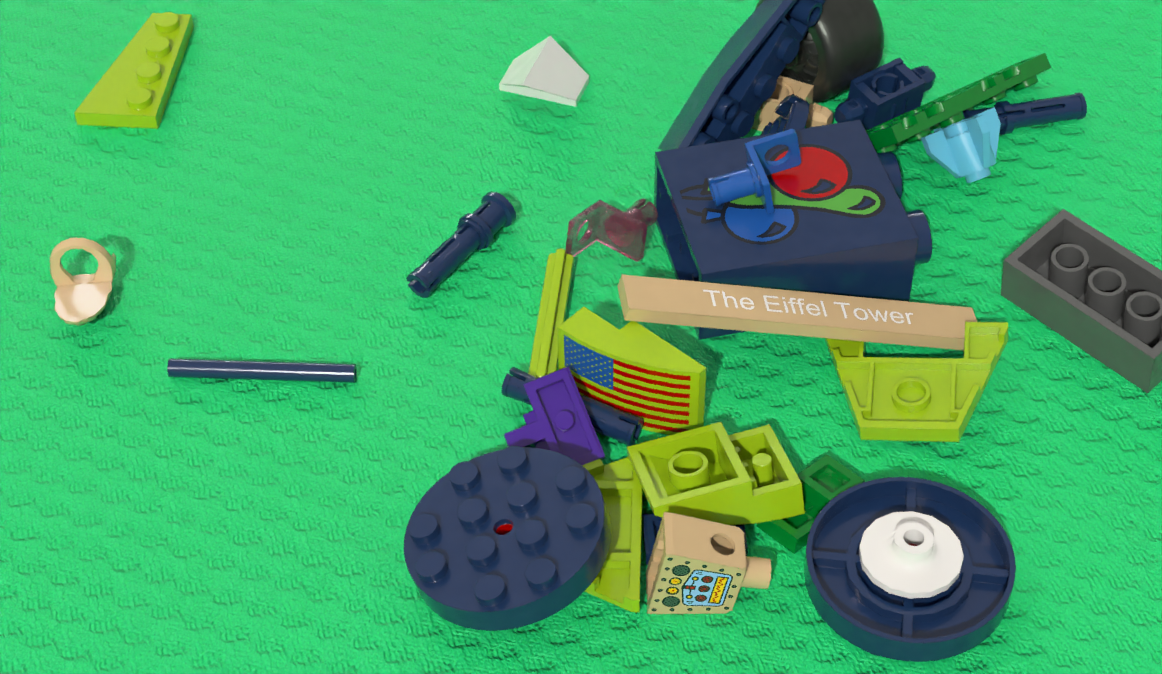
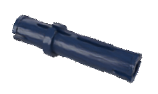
M1080 92L1015 104L1001 101L996 102L994 105L1001 122L999 133L1001 135L1010 134L1015 128L1071 119H1083L1087 113L1086 100ZM993 107L970 111L964 110V119Z
M512 367L509 370L510 374L505 376L501 393L506 397L531 405L523 384L538 378ZM580 395L596 433L613 438L627 446L635 445L634 439L638 440L643 428V418L622 412L614 407Z

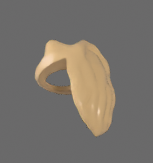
M69 238L57 244L49 258L50 274L57 286L54 293L56 301L55 311L66 324L81 326L89 321H93L108 303L116 272V255L113 253L111 256L103 246L93 240ZM71 249H83L97 259L98 269L94 274L72 276L63 268L61 257L66 251Z

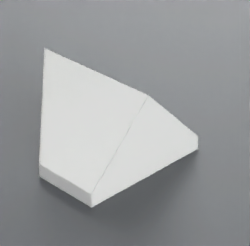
M549 36L512 61L499 83V89L576 107L589 84V75Z

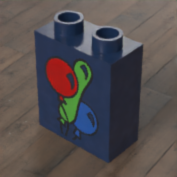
M861 120L795 130L798 136L801 164L767 175L774 207V213L771 214L766 213L760 197L756 198L754 194L716 207L707 179L746 168L748 161L744 143L776 133L655 152L654 219L677 280L909 302L914 265L928 263L931 259L932 239L929 224L924 213L919 209L905 211L900 201L902 179L895 155L891 151L876 153ZM776 145L766 152L765 159L767 161H777L787 154L789 147L786 145ZM694 327L699 340L747 332Z

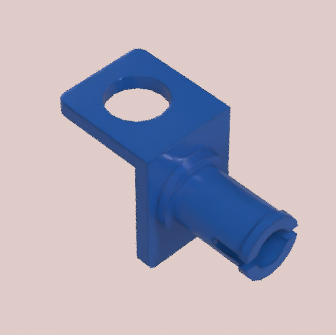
M794 129L744 143L748 161L746 168L714 178H708V186L715 206L718 207L721 204L754 194L756 198L760 197L767 214L774 213L770 183L767 175L801 164L798 136ZM776 145H786L789 147L787 154L777 161H767L765 159V154L770 148Z

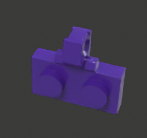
M569 367L523 384L533 411L523 415L526 422L525 426L504 434L508 447L520 446L547 449L566 455L581 465L598 459H606Z

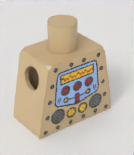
M664 512L646 570L647 614H726L733 610L741 587L768 589L771 580L770 558L746 556L744 532L739 527Z

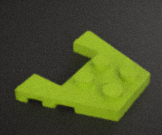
M965 322L964 358L865 357L866 342L825 338L860 439L959 442L1008 342V322Z

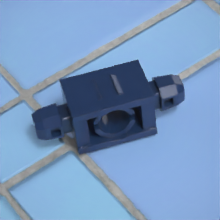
M897 58L851 80L848 98L837 106L834 115L835 120L838 123L861 120L865 130H868L913 110L921 105L923 93L932 88L936 78L935 72L928 66L909 69L901 58Z

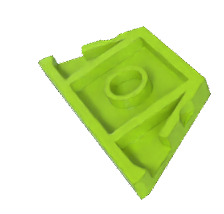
M629 457L606 465L602 463L601 459L582 466L594 477L602 493L611 521V542L606 560L600 572L584 592L630 612H639L642 486Z

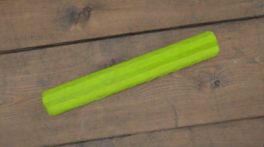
M562 248L557 249L556 253H550L547 260L528 374L537 378L556 372L558 368L557 327L565 321L574 265L573 255L565 253V249Z

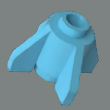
M995 107L949 126L934 129V133L922 137L921 140L928 156L956 179L965 177L966 182L971 183L991 175L989 167L997 163L996 156L1001 122Z

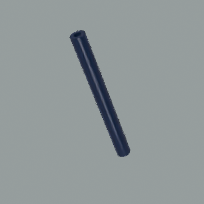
M170 358L168 360L167 372L169 377L355 383L357 367L356 364Z

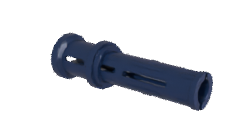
M491 191L484 195L481 205L472 214L467 213L459 219L457 230L407 276L406 280L410 282L408 284L410 289L422 298L428 297L476 249L487 248L493 241V235L502 227L510 226L516 219V212L509 200L497 192Z

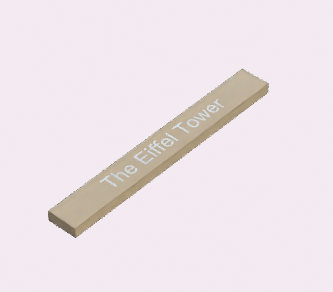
M624 274L621 275L617 286L623 317L626 321L963 351L965 322H977L971 307Z

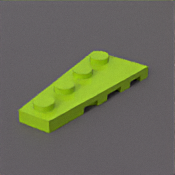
M173 12L152 13L76 109L74 114L77 125L158 129L194 28L192 15L175 14Z

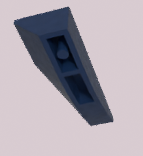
M765 0L729 39L705 71L658 149L661 151L741 139V137L747 135L753 126L754 116L760 106L775 91L777 79L786 64L792 62L796 57L800 42L807 30L819 20L826 0Z

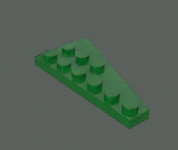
M1045 53L1033 56L866 130L876 153L895 151L898 149V145L916 141L931 134V130L938 127L943 128L965 118L964 110H975L973 106L981 102L983 105H987L1006 97L1005 90L1011 87L1018 91L1039 82L1036 75L1050 69L1051 66Z

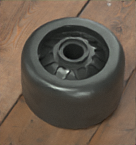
M759 0V2L757 3V6H756L755 10H756V9L758 8V6L761 5L765 0ZM826 0L819 20L815 25L809 27L800 42L796 57L792 62L786 64L780 75L814 85L812 103H818L848 90L851 80L876 69L883 55L884 32L874 1Z

